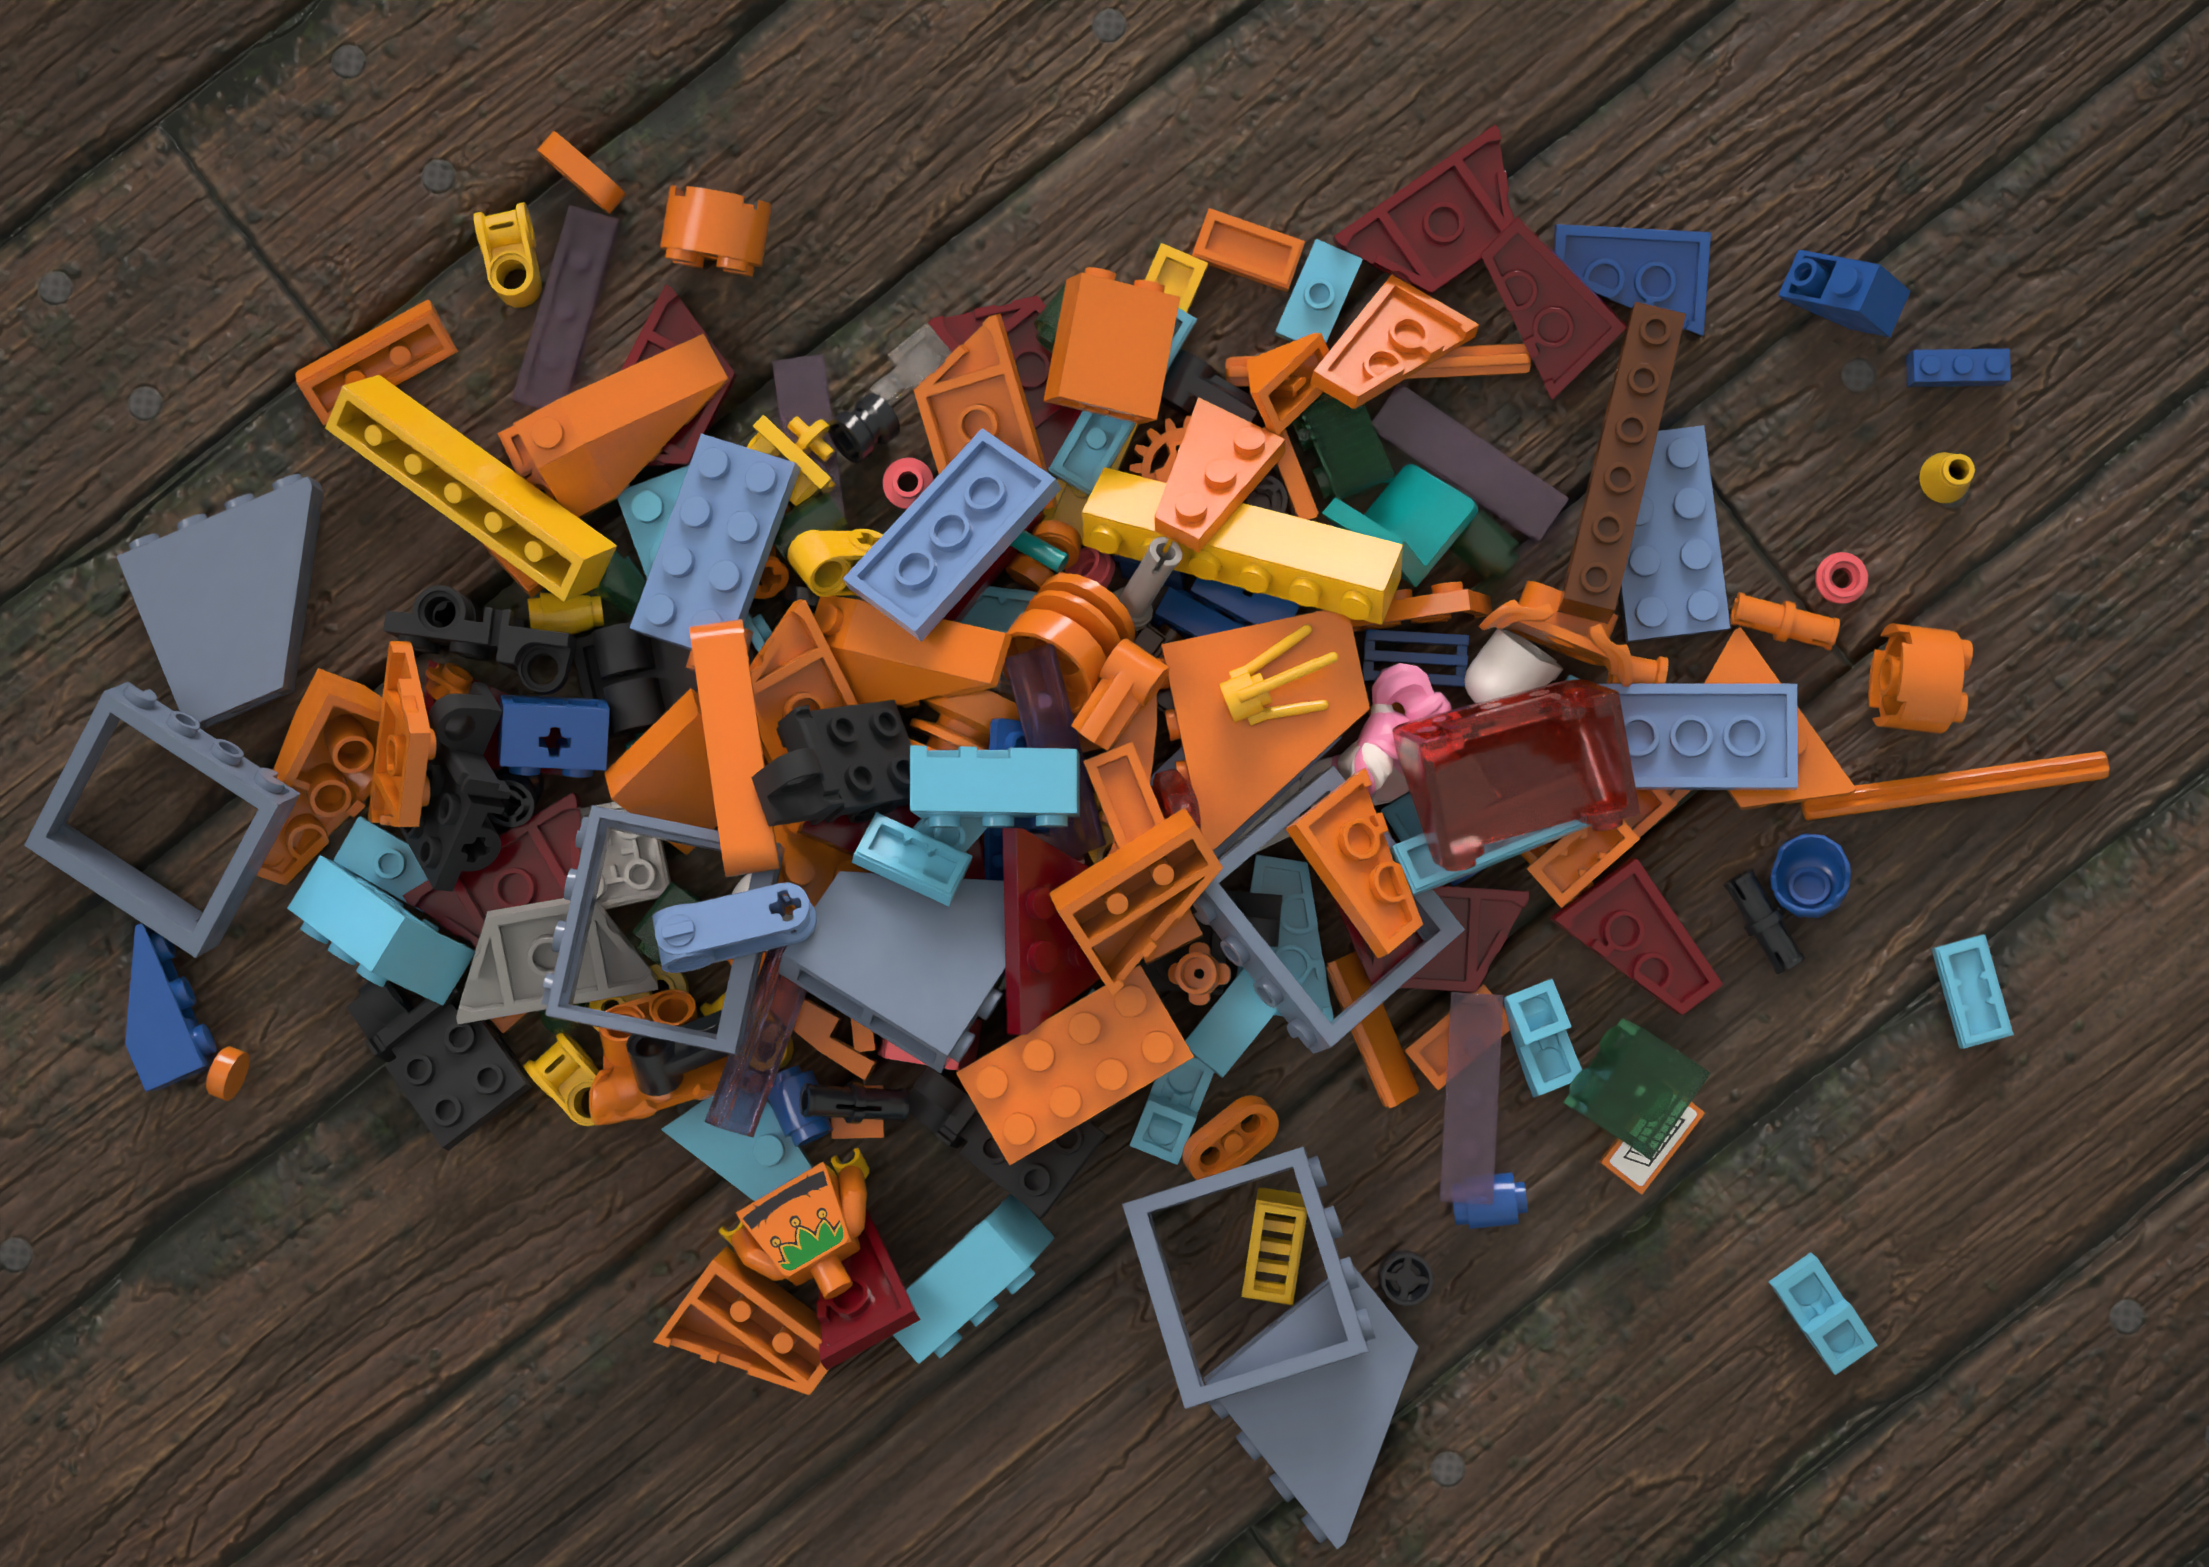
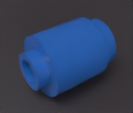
M798 1065L783 1070L771 1077L774 1086L767 1089L765 1093L786 1138L791 1137L795 1147L813 1142L833 1131L829 1121L831 1117L811 1116L808 1118L803 1117L800 1113L799 1098L802 1086L805 1083L819 1085L812 1070L802 1073Z
M1513 1172L1463 1177V1183L1451 1184L1456 1225L1469 1224V1229L1519 1224L1518 1214L1528 1213L1525 1182H1514Z

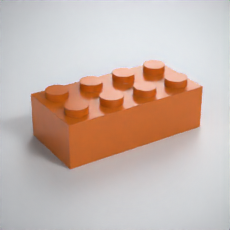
M1141 965L1135 967L1124 979V986L1114 998L1105 985L1048 1018L1030 1033L1014 1038L956 1072L1009 1165L1194 1057Z

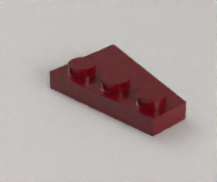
M1629 858L1549 918L1676 1014L1684 1015L1723 985L1637 858Z

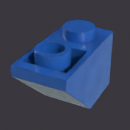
M1798 250L1778 296L1791 304L1850 330L1891 337L1911 291L1880 264Z

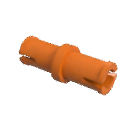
M1741 592L1737 594L1730 614L1731 625H1739L1773 634L1774 640L1783 643L1787 639H1792L1822 647L1829 651L1832 649V645L1835 644L1840 626L1839 618H1830L1796 609V603L1785 600L1782 604H1777L1747 596Z

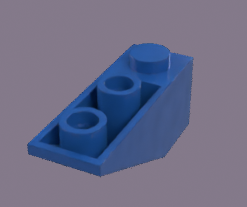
M141 923L135 926L125 1044L145 1092L161 1090L209 1069L214 1061L212 1053H215L217 1048L209 1028L205 1024L199 1025L192 1006L196 1004V997L189 981L184 976L179 978L172 962V958L176 957L174 944Z

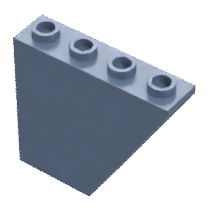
M293 474L281 478L272 484L273 491L257 498L254 497V494H245L231 499L224 504L226 510L209 518H207L206 514L188 517L176 524L178 531L161 538L158 534L140 537L129 543L130 551L116 556L180 712L195 718L200 723V729L202 730L295 692L324 494L320 483L309 476L302 478L301 474Z
M839 871L814 907L817 914V925L814 932L806 940L788 945L782 954L778 973L939 1073L943 1071L950 1059L959 1063L976 1036L969 1032L978 1016L987 1021L1003 995L996 988L1006 975L1004 881L963 879L948 907L876 873Z
M1355 1267L1360 1287L1352 1289L1351 1294L1356 1309L1367 1308L1376 1338L1367 1341L1370 1352L1208 1403L1222 1420L1230 1414L1242 1429L1236 1435L1242 1447L1254 1461L1261 1456L1266 1459L1275 1471L1268 1478L1287 1502L1296 1497L1308 1512L1301 1520L1320 1544L1328 1538L1336 1549L1341 1547L1347 1540L1418 1349L1416 1343ZM1326 1278L1204 1377L1205 1384L1208 1385L1348 1341L1329 1279Z

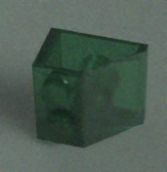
M1622 1018L1617 1026L1609 1029L1603 1036L1599 1045L1600 1051L1588 1068L1583 1069L1575 1076L1570 1085V1094L1563 1103L1609 1137L1651 1160L1711 1073L1644 1028Z

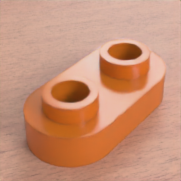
M1249 1095L1235 1100L1186 1141L1182 1152L1184 1165L1196 1180L1244 1165L1275 1138L1279 1127L1277 1114L1261 1097ZM1253 1114L1249 1122L1241 1124L1246 1117ZM1213 1147L1208 1155L1201 1156L1206 1149Z

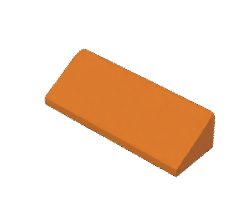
M426 300L298 370L295 373L296 382L324 426L328 422L343 385L380 375L394 386H397L457 353L458 350L431 301Z
M1356 951L1325 964L1326 974L1342 1011L1371 987ZM1381 1003L1351 1030V1033L1382 1105L1390 1109L1416 1095L1419 1092V1088L1384 1005Z

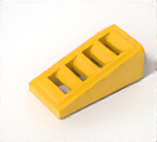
M1258 1188L1242 1297L1293 1305L1307 1219V1210L1301 1193ZM1265 1212L1292 1216L1295 1219L1265 1215ZM1262 1230L1293 1234L1292 1241L1262 1236ZM1259 1251L1289 1256V1262L1258 1258ZM1256 1271L1285 1275L1286 1283L1255 1279Z

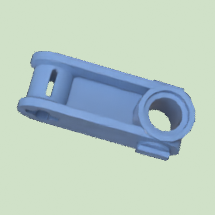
M790 882L769 885L698 903L674 905L664 908L652 916L662 970L671 973L693 971L708 966L711 963L796 944L806 940L814 932L817 925V914L806 892L800 886ZM795 905L796 909L793 911V919L784 921L782 917L786 915L785 907Z

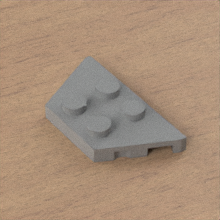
M562 898L487 911L457 1010V1024L547 1009V1005L541 1004L545 989L542 986L546 974L555 973L559 953L552 951L554 932L559 920L566 921L570 900ZM596 900L573 1004L658 990L657 975Z

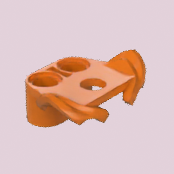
M1527 581L1519 603L1514 599L1501 605L1479 625L1482 630L1493 627L1500 630L1507 628L1512 633L1579 661L1597 666H1606L1612 675L1618 676L1623 687H1630L1632 683L1633 665L1627 644L1616 645L1610 641L1618 616L1613 614L1609 623L1606 624L1557 612L1562 591L1550 586Z
M679 989L661 991L615 1005L605 1011L674 1026H682L698 1019L694 998L688 992ZM599 1027L604 1050L603 1070L598 1072L589 1091L591 1119L595 1125L599 1126L648 1118L661 1109L693 1099L701 1101L711 1098L717 1093L747 1080L749 1075L741 1057L729 1055L684 1073L682 1083L669 1094L649 1096L638 1089L628 1055L626 1043L632 1034Z

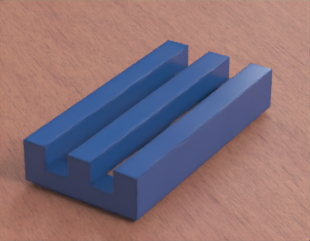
M1366 629L1363 656L1364 682L1374 683L1381 672L1374 671V661L1455 666V675L1427 674L1431 686L1465 688L1464 679L1468 665L1467 646L1469 645V635ZM1375 642L1456 647V655L1375 650Z

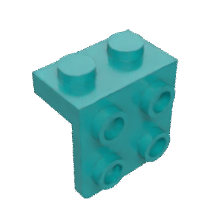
M1408 464L1401 469L1364 515L1336 497L1322 514L1333 527L1403 544L1401 578L1417 587L1478 513V506L1468 496L1418 466Z

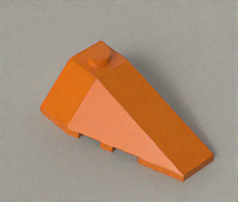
M701 334L559 398L513 423L558 503L581 519L618 499L630 486L629 483L649 462L652 463L663 451L662 448L701 411L729 379L706 336Z
M820 596L814 618L858 704L895 700L896 706L900 705L904 708L919 705V700L942 695L946 698L997 687L1012 636L1003 632L942 619L921 642L868 602L838 596Z
M317 669L294 714L273 769L279 773L277 779L299 792L300 796L256 876L286 886L329 843L328 837L350 815L354 818L366 806L364 801L371 795L382 697L365 685L325 670Z

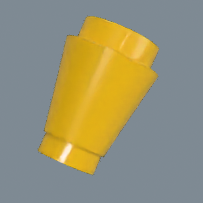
M1937 453L1929 457L1920 470L1921 488L1930 499L1936 502H1955L1968 491L1975 472L1974 464L1968 456L1963 454ZM1949 466L1956 472L1957 475L1955 477L1957 479L1951 477Z
M539 592L540 597L527 599L531 629L574 635L594 629V627L604 626L600 596L579 595L563 602L552 593Z

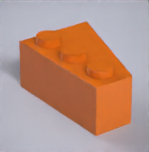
M1184 807L1050 892L1049 895L1061 918L1114 998L1124 986V979L1143 957L1147 959L1157 947V940L1176 918L1180 920L1223 869V866Z
M725 1247L711 1261L653 1341L666 1347L672 1345L699 1354L701 1359L713 1363L720 1361L748 1371V1375L807 1395H811L828 1371L820 1362L819 1344L822 1343L821 1323L817 1319V1313L771 1279L745 1266L739 1256L728 1247Z

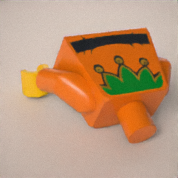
M859 1148L853 1149L855 1156L848 1163L842 1164L837 1155L831 1158V1163L838 1177L829 1166L821 1162L736 1212L740 1219L736 1229L728 1231L724 1226L720 1227L719 1233L734 1247L745 1266L773 1281L787 1279L796 1286L814 1278L825 1299L837 1297L853 1285L841 1261L860 1250L857 1236L865 1229L867 1203L865 1179L869 1174V1167Z

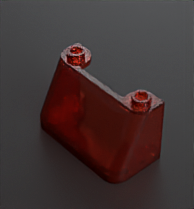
M1576 679L1556 682L1408 721L1392 729L1395 750L1432 860L1447 871H1461L1474 867L1477 864L1476 858L1485 853L1484 845L1573 820L1591 824L1592 830L1595 831L1611 830L1622 826L1624 818L1640 814L1619 692L1589 680Z

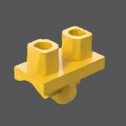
M764 415L753 425L758 433L752 438L747 448L779 458L783 456L786 460L795 462L801 467L789 499L798 509L812 500L820 491L827 496L836 487L832 478L807 456L813 451L826 462L835 452L823 440L830 429V425L823 419H819L809 427L798 416L794 417L787 425V428L799 438L795 444Z

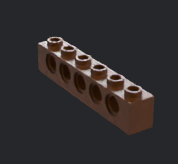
M1635 302L1626 324L1627 328L1625 329L1557 612L1606 624L1609 623L1615 612L1686 313Z

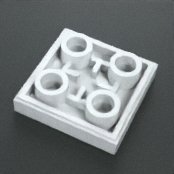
M616 802L596 805L599 807L628 812L620 805H618ZM591 807L582 808V819L583 816L589 817ZM611 830L596 898L604 910L674 895L663 840Z

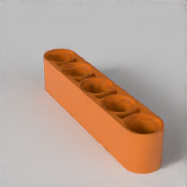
M743 619L689 627L725 876L731 877L780 869L774 826H768L751 778L764 768L765 764Z

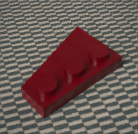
M1519 216L1481 252V257L1507 310L1515 322L1531 359H1533L1552 400L1627 328L1626 324Z
M867 1206L865 1229L857 1236L860 1250L841 1261L853 1285L847 1291L832 1299H825L819 1289L817 1319L821 1323L822 1343L819 1344L820 1362L826 1370L921 1320Z

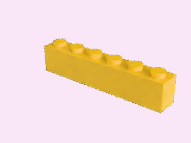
M376 375L342 386L326 424V430L563 602L598 588L617 548L616 544L382 376Z
M1104 467L1082 511L1084 546L1096 549L1102 553L1116 554L1142 561L1151 542L1158 537H1166L1155 531L1154 517L1167 483ZM1242 503L1199 553L1176 542L1181 548L1182 558L1173 569L1195 575L1203 580L1218 581L1244 588L1252 593H1263L1293 601L1302 606H1312L1342 614L1354 620H1365L1382 625L1401 580L1403 544ZM1169 538L1162 552L1166 553L1174 540Z

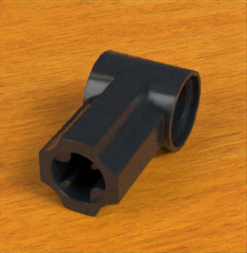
M1180 349L1165 375L1161 402L1184 416H1192L1199 397L1253 423L1259 412L1251 395L1217 376V370L1207 362Z
M722 1010L679 1027L717 1034ZM634 1034L628 1038L626 1043L638 1089L649 1096L669 1094L682 1083L684 1073L732 1055Z

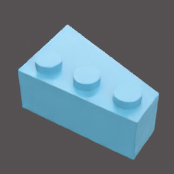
M910 745V811L921 819H929L930 828H960L961 818H982V827L987 828L1014 827V818H1036V827H1067L1068 817H1080V754L1077 749L1010 747L1008 750H977V747L960 746L959 750H927V746Z
M321 855L287 908L304 921L300 927L303 932L324 944H328L329 940L332 942L328 948L329 952L355 966L359 962L360 965L356 972L362 977L381 987H384L387 980L442 1006L475 954V951L465 944L438 933L439 927L426 919H423V921L419 920L404 909L401 902L371 882Z
M1010 1194L990 1215L971 1229L961 1241L942 1258L938 1259L906 1289L921 1320L893 1334V1336L918 1364L932 1352L940 1359L963 1338L957 1331L968 1320L975 1327L978 1326L999 1306L993 1299L1005 1288L1011 1294H1014L1035 1275L1030 1265L1055 1237L1028 1207Z

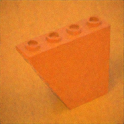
M1327 610L1162 644L1163 657L1157 658L1170 667L1169 674L1160 690L1170 688L1174 708L1164 710L1170 741L1181 739L1185 760L1175 762L1181 792L1192 791L1196 811L1188 813L1213 851L1221 846L1370 709L1351 618ZM1306 624L1312 627V632L1251 676L1261 673L1263 680L1328 653L1336 652L1338 654V660L1335 663L1268 691L1272 703L1263 706V708L1300 702L1326 700L1329 702L1328 709L1268 719L1253 726H1250L1248 718L1236 723L1234 722L1219 683L1231 679L1230 671L1248 664Z

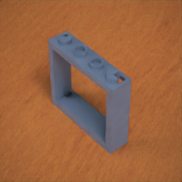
M126 682L103 692L24 846L197 958L220 944L300 793L277 779L278 772L269 768H260L243 757V751L235 744L223 739H216L200 729V723L192 716L184 712L173 711L157 701V696L152 690L142 691L130 682ZM120 719L258 808L255 817L203 912L67 824Z
M1335 766L1326 769L1312 778L1218 858L1223 869L1192 904L1197 910L1193 915L1201 923L1209 924L1221 938L1220 946L1228 959L1237 966H1243L1255 981L1253 986L1260 999L1268 1006L1278 1009L1289 1023L1287 1030L1292 1038L1299 1037L1313 1054L1335 1045L1465 930L1433 889L1414 896L1413 898L1423 923L1416 932L1424 941L1330 1022L1220 886L1219 883L1302 812L1313 803L1316 805L1345 781ZM1385 832L1384 836L1390 849L1396 843L1391 838V836L1387 832Z
M592 805L589 817L583 816L580 831L577 830L575 846L582 849L578 869L571 868L566 878L564 899L570 900L566 921L559 920L554 932L552 951L559 953L555 973H547L542 986L545 989L541 1004L547 1005L545 1015L556 1019L741 1056L763 951L733 958L717 1034L573 1005L611 830L721 852L717 830ZM776 843L780 869L752 873L748 890L778 884L785 848L780 843Z
M1304 1147L1122 1204L1185 1409L1200 1406L1370 1352L1367 1341L1376 1338L1367 1308L1356 1309L1351 1294L1352 1289L1360 1287L1350 1257L1340 1259L1334 1240L1343 1236L1341 1225L1334 1206L1324 1209L1318 1188L1327 1186L1326 1178L1318 1155L1308 1158ZM1294 1169L1348 1341L1204 1386L1152 1213Z

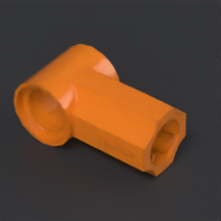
M1124 638L1105 661L1099 675L1101 681L1071 726L1093 743L1107 751L1112 750L1139 708L1146 706L1160 690L1169 674L1170 667L1129 639Z

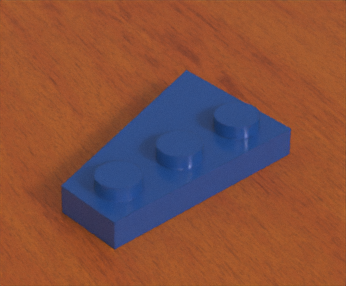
M1554 225L1553 251L1596 295L1631 309L1635 302L1686 313L1683 329L1696 335L1704 336L1711 232Z

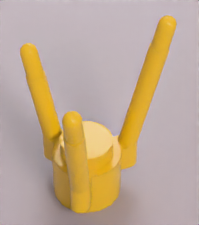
M1306 624L1248 664L1230 671L1231 679L1219 683L1234 722L1236 723L1248 718L1250 726H1253L1268 719L1328 709L1329 702L1326 700L1300 702L1263 708V706L1272 703L1268 691L1335 663L1338 660V654L1336 652L1328 653L1263 680L1261 673L1251 676L1312 632V627Z

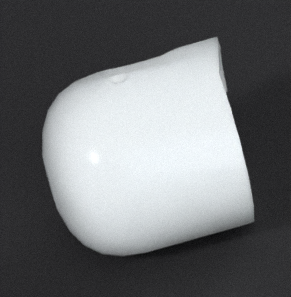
M1497 628L1467 669L1464 679L1465 688L1471 699L1490 715L1502 720H1515L1524 716L1531 709V705L1545 685L1553 680L1555 681L1563 668L1555 659L1525 638L1510 631Z

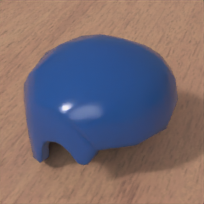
M1802 834L1785 842L1778 849L1771 871V889L1774 891V897L1780 906L1795 916L1820 918L1838 908L1845 899L1850 886L1851 867L1841 845L1825 835Z

